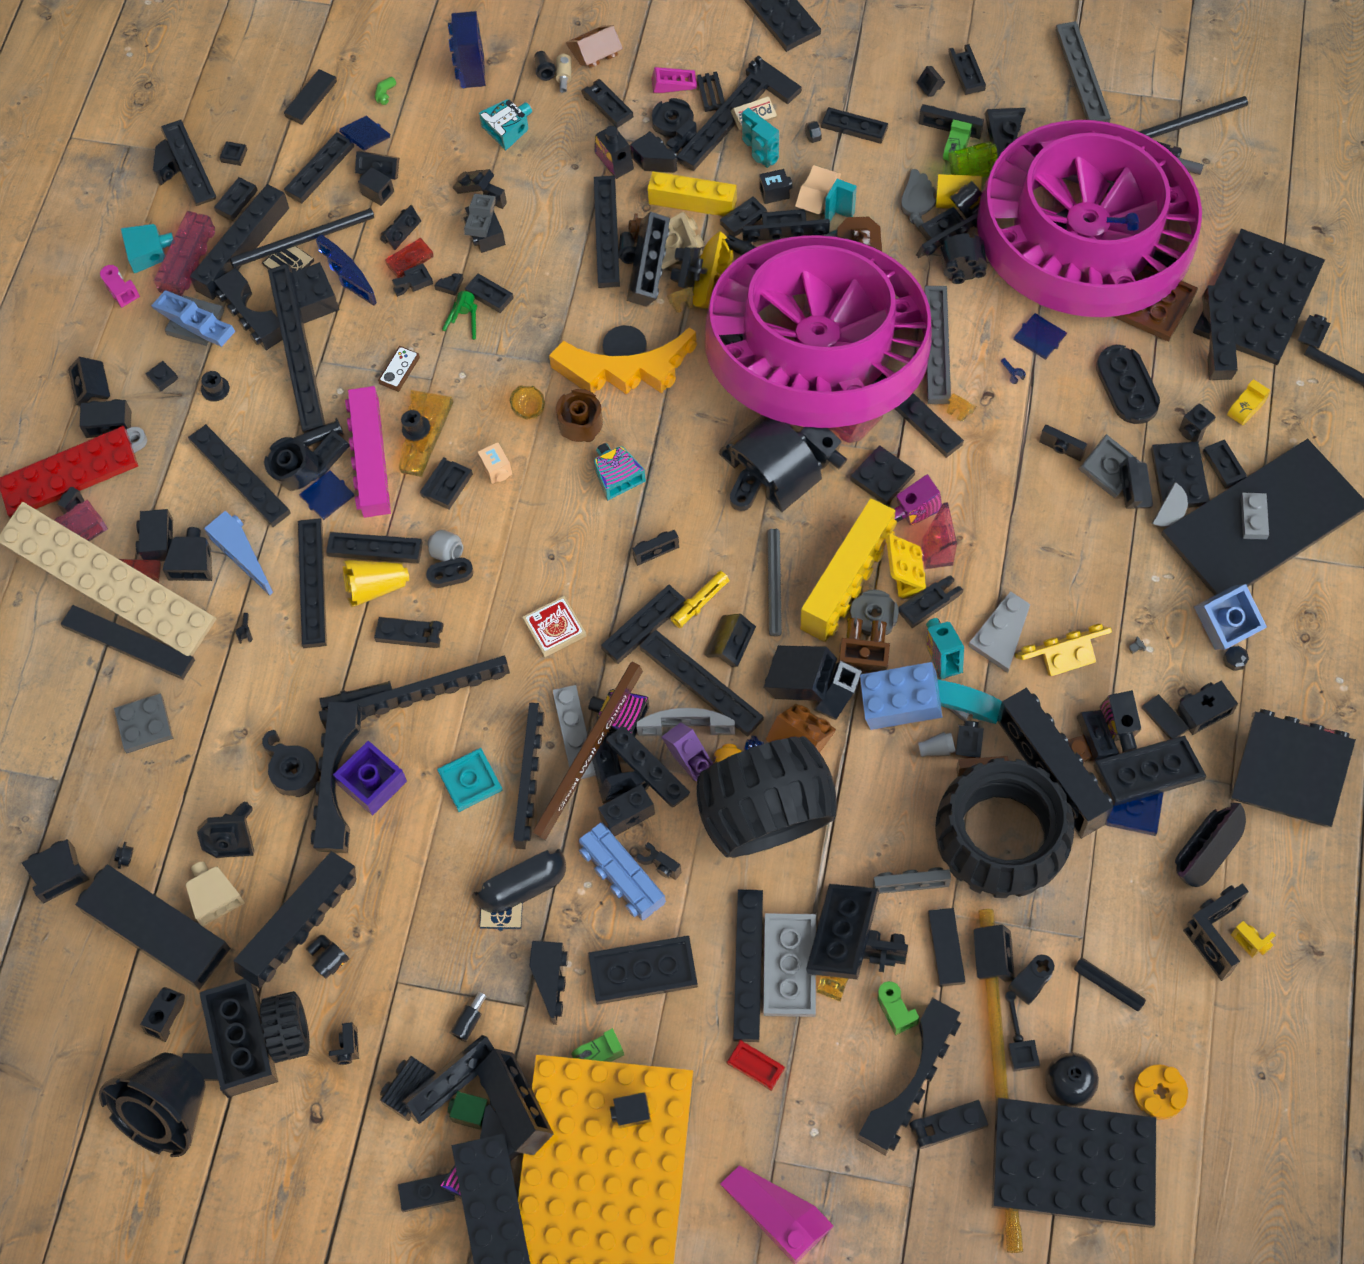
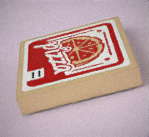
M565 596L522 617L544 657L587 636Z

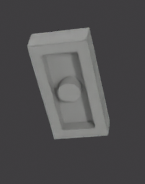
M1242 493L1243 539H1268L1267 495L1264 493Z

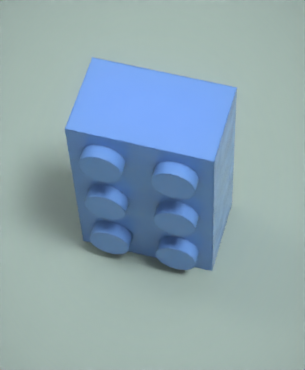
M932 662L860 675L865 720L870 730L943 718L937 673Z

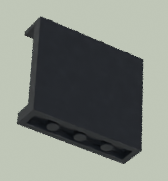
M1260 709L1259 712L1255 711L1252 713L1251 717L1253 719L1229 799L1327 828L1332 827L1356 739L1349 738L1350 734L1344 731L1335 730L1334 733L1324 731L1325 727L1319 724L1310 723L1309 726L1299 724L1300 720L1294 717L1285 716L1284 719L1274 717L1275 712Z

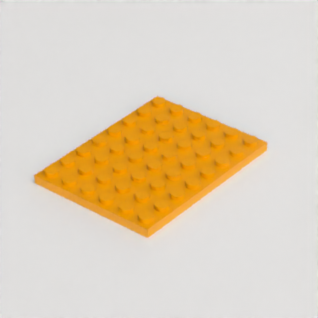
M536 1055L532 1091L554 1135L535 1155L525 1153L523 1155L518 1204L530 1264H674L693 1070ZM646 1093L652 1122L625 1128H619L617 1122H612L610 1107L614 1106L613 1099Z

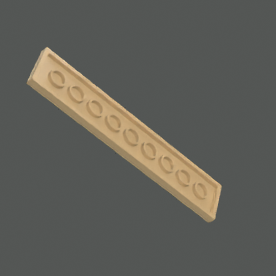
M24 502L20 504L0 534V544L186 656L194 655L217 620L211 614Z

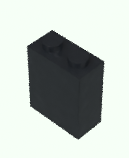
M778 645L763 688L774 699L824 701L837 657L826 646Z

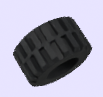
M292 991L263 998L260 1005L261 1026L268 1053L273 1061L278 1063L307 1056L310 1048L308 1024L302 1002L296 992Z

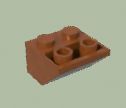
M795 704L776 717L765 740L771 742L789 737L804 736L821 752L836 729L826 719L818 718L810 713L807 707Z

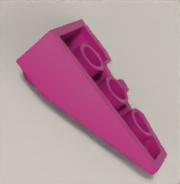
M740 1165L720 1183L724 1190L793 1264H797L834 1227L814 1205Z

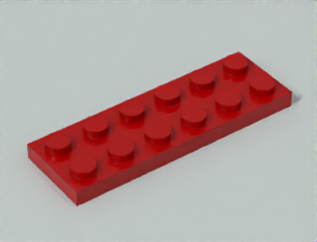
M122 426L0 477V491L7 515L11 518L22 502L34 509H38L59 500L70 487L81 491L139 467L127 430Z

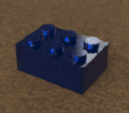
M477 11L451 13L452 22L448 23L449 35L453 37L449 39L450 52H454L452 53L453 66H457L455 67V78L460 80L461 88L486 86L484 51Z

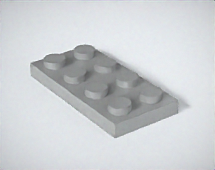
M765 913L764 1016L816 1017V975H810L806 971L816 934V914Z

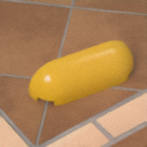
M721 231L711 237L703 249V254L700 256L703 259L702 267L707 268L708 271L707 274H700L699 281H695L692 303L698 308L708 309L712 292L718 279L733 262V250H729L728 244L725 241L727 237Z

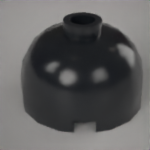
M1074 1052L1061 1054L1051 1062L1046 1070L1047 1092L1054 1101L1062 1106H1083L1091 1101L1098 1090L1099 1076L1097 1068L1083 1054Z

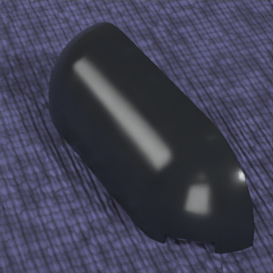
M1230 803L1231 807L1220 811L1214 809L1179 852L1175 859L1177 865L1176 872L1183 882L1192 887H1200L1206 884L1239 842L1246 825V814L1241 803Z
M557 849L553 854H550L548 850L541 852L483 883L485 888L480 892H474L472 898L476 905L484 911L492 914L507 912L516 905L524 903L559 884L566 872L565 857L560 849Z

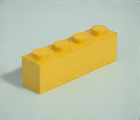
M652 171L648 185V201L650 205L725 216L735 209L737 185Z

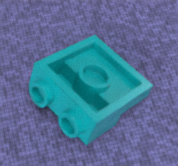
M745 109L742 112V140L747 146L752 147L753 159L768 168L779 159V130L751 109Z

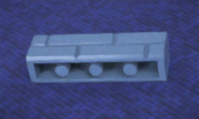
M603 822L579 839L581 847L579 852L587 862L592 860L596 865L594 870L602 880L608 879L612 884L610 886L611 891L618 899L620 897L624 898L628 903L625 907L633 917L638 915L643 921L665 904V895Z

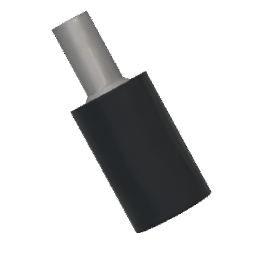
M478 992L471 1006H464L450 1031L451 1035L467 1042L482 1015L478 1010L486 998L485 994Z

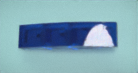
M321 234L316 239L319 252L327 257L330 269L338 273L341 285L374 306L377 303L374 291L365 275L340 247Z

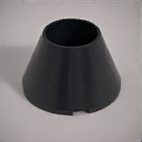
M164 1052L106 1081L100 1088L99 1100L101 1106L105 1107L107 1105L112 1113L109 1119L132 1141L153 1153L160 1154L162 1151L171 1153L170 1157H180L191 1146L206 1084L201 1073L190 1062L176 1054Z

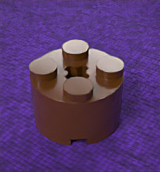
M586 389L571 390V393L562 395L557 401L556 415L561 435L575 442H592L603 426L602 408L596 395Z

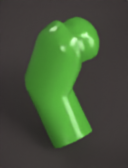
M388 77L377 84L374 96L377 103L386 105L389 102V96L386 93L387 90L396 86V80L393 77Z

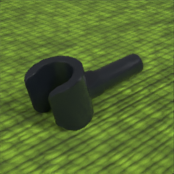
M243 613L242 625L235 631L240 644L245 638L249 642L253 640L248 627V613Z

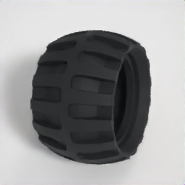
M804 736L779 739L749 748L714 763L706 770H703L700 776H697V804L702 823L714 845L726 858L746 856L791 842L823 828L828 823L834 821L836 817L837 797L831 772L820 752Z
M1004 758L990 759L985 765L977 763L969 767L949 785L937 810L935 833L940 855L958 881L964 880L970 885L971 890L979 894L982 891L994 894V898H1007L1009 895L1021 897L1047 885L1063 868L1073 845L1074 817L1072 808L1066 801L1065 792L1057 782H1052L1049 773L1040 767L1036 769L1028 765L1027 761L1020 759L1004 761ZM994 797L1010 798L1026 805L1038 817L1044 831V843L1038 851L1023 859L1003 860L991 857L974 845L966 832L964 817L978 802Z

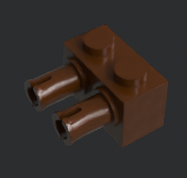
M848 618L846 638L841 639L838 662L842 661L862 671L878 672L887 670L890 643H885L887 623L881 621L878 631L879 621H872L870 641L861 640L863 620L857 618L856 627L854 628L855 618Z

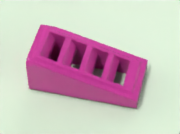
M654 67L651 79L653 93L697 88L695 70Z

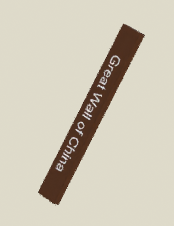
M633 661L630 662L535 826L533 833L546 841L643 673L639 664Z

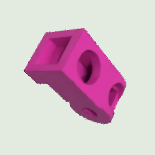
M107 265L101 269L100 276L107 290L121 308L140 297L131 280L124 282L116 266Z

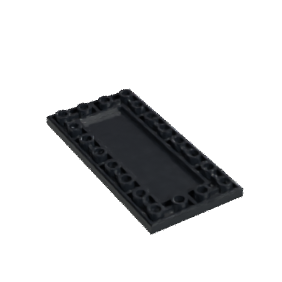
M1306 439L1162 531L1161 535L1215 596L1234 585L1246 584L1249 587L1364 512V498L1313 443ZM1242 493H1264L1267 495L1268 539H1243Z

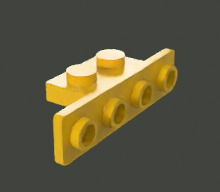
M1101 623L1088 627L1089 631L1082 633L1079 630L1072 631L1066 634V638L1060 640L1057 637L1046 639L1043 641L1044 645L1035 647V644L1024 646L1021 648V652L1015 653L1016 659L1025 660L1043 654L1048 675L1054 676L1096 663L1090 639L1112 633L1111 627L1103 626Z

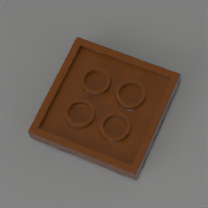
M1146 265L1139 274L1133 277L1135 281L1151 277L1159 273V271ZM1181 280L1169 295L1162 298L1156 304L1130 314L1112 317L1169 342L1197 294L1198 287Z

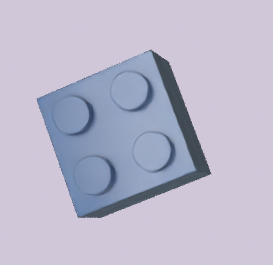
M1246 584L1234 585L1194 606L1215 650L1227 649L1267 628Z

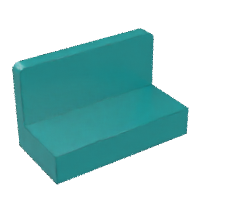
M838 178L836 179L826 196L825 219H829L831 222L835 213L845 217H853L856 204V185Z

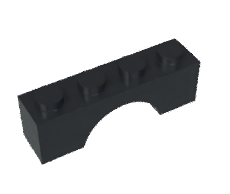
M237 268L214 281L217 288L215 294L221 302L225 301L228 304L226 306L233 317L236 315L239 317L240 325L245 331L249 330L251 332L250 336L256 345L261 344L265 350H268L283 340L278 317L272 310L257 312L246 307L252 292L248 281Z
M1208 285L1202 295L1203 314L1208 321L1210 333L1207 358L1209 380H1232L1238 371L1231 285Z

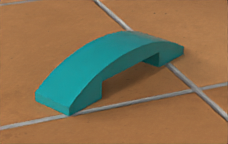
M938 680L941 707L972 714L973 719L993 724L997 723L1001 700L971 687Z

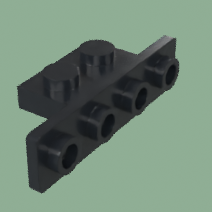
M953 206L922 224L919 231L926 238L927 242L921 245L916 256L918 258L924 255L928 257L939 246H944V241L954 235L967 234L973 226L977 228L978 212L964 220Z
M804 209L762 213L763 225L744 226L742 228V237L745 242H757L759 240H779L781 238L797 236H823L829 233L830 220L806 221Z
M621 727L607 737L606 743L670 807H675L689 796L690 791L625 727Z

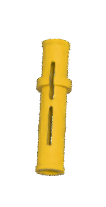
M718 571L691 599L684 601V606L670 618L673 624L678 628H682L693 616H697L701 612L700 609L720 589L729 583L728 576L724 572Z

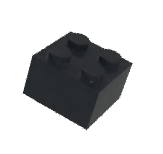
M320 262L292 272L303 324L339 310L335 294Z

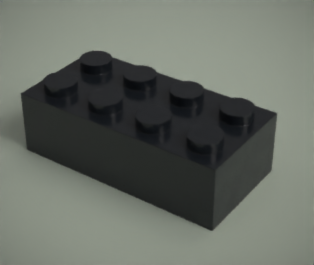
M241 979L199 992L220 1091L229 1098L279 1082L274 1061L270 1057L264 1041L260 1019L261 1003L257 987L246 979Z

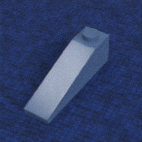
M224 511L204 528L209 539L270 596L273 591L242 529L244 524L236 515L231 516Z

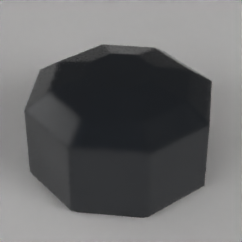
M818 122L806 123L805 133L811 143L821 141L822 134Z
M1233 646L1229 647L1223 659L1226 667L1237 671L1243 670L1249 660V656L1244 648Z

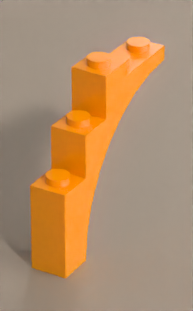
M689 327L676 339L662 347L630 356L593 354L578 349L563 340L549 355L550 365L552 369L581 389H586L593 393L602 389L605 382L608 381L625 394H628L631 389H635L640 384L641 380L660 393H663L676 380L675 368L681 365L683 358L688 353H692L697 346L696 331Z

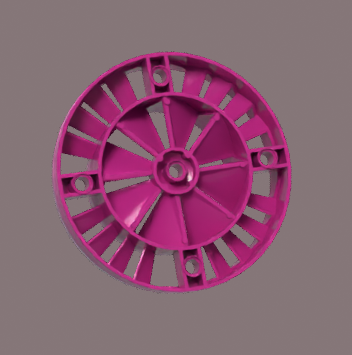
M1069 120L1047 124L1031 130L1013 141L1000 154L982 191L978 208L977 229L979 237L984 241L985 254L988 261L999 276L1020 294L1044 307L1059 312L1085 317H1112L1130 314L1156 304L1162 298L1169 295L1178 286L1179 282L1183 280L1198 246L1202 223V206L1198 189L1185 166L1157 141L1133 129L1109 122ZM1078 175L1082 198L1081 203H1075L1062 178ZM1107 180H1108V181H1111V182L1114 181V182H1115L1114 185H1113L1112 188L1110 189L1109 193L1107 194V196L1105 197V199L1103 200V202L1101 203V205H1099V203L1101 202L1103 196L1105 195L1107 189L1109 188V186H1110V184H1111V183H1108ZM1040 186L1047 189L1069 210L1067 218L1039 207L1033 191ZM995 218H1014V226L1000 229ZM1166 219L1188 221L1191 234L1163 229ZM1053 221L1066 223L1067 230L1058 226ZM1164 233L1191 242V244L1182 253L1158 242L1161 234ZM1156 248H1159L1178 260L1167 268L1155 260L1153 256ZM1148 262L1159 271V273L1139 281H1135L1133 277L1139 274Z
M819 235L775 240L756 247L740 256L718 279L712 292L705 324V351L708 363L715 377L728 393L746 407L763 416L787 424L815 428H834L863 423L882 416L903 403L915 391L923 379L928 365L932 338L931 312L927 297L921 285L903 265L884 252L863 243L844 238ZM793 295H807L811 312L810 317L805 318ZM773 304L797 324L796 331L764 322L759 316V312L768 305ZM921 328L924 340L915 341L893 338L894 331L899 329ZM743 334V341L724 345L719 335ZM783 336L795 337V342ZM892 341L918 347L919 350L912 359L891 352ZM890 357L906 364L896 373L886 368ZM882 373L888 377L872 384Z

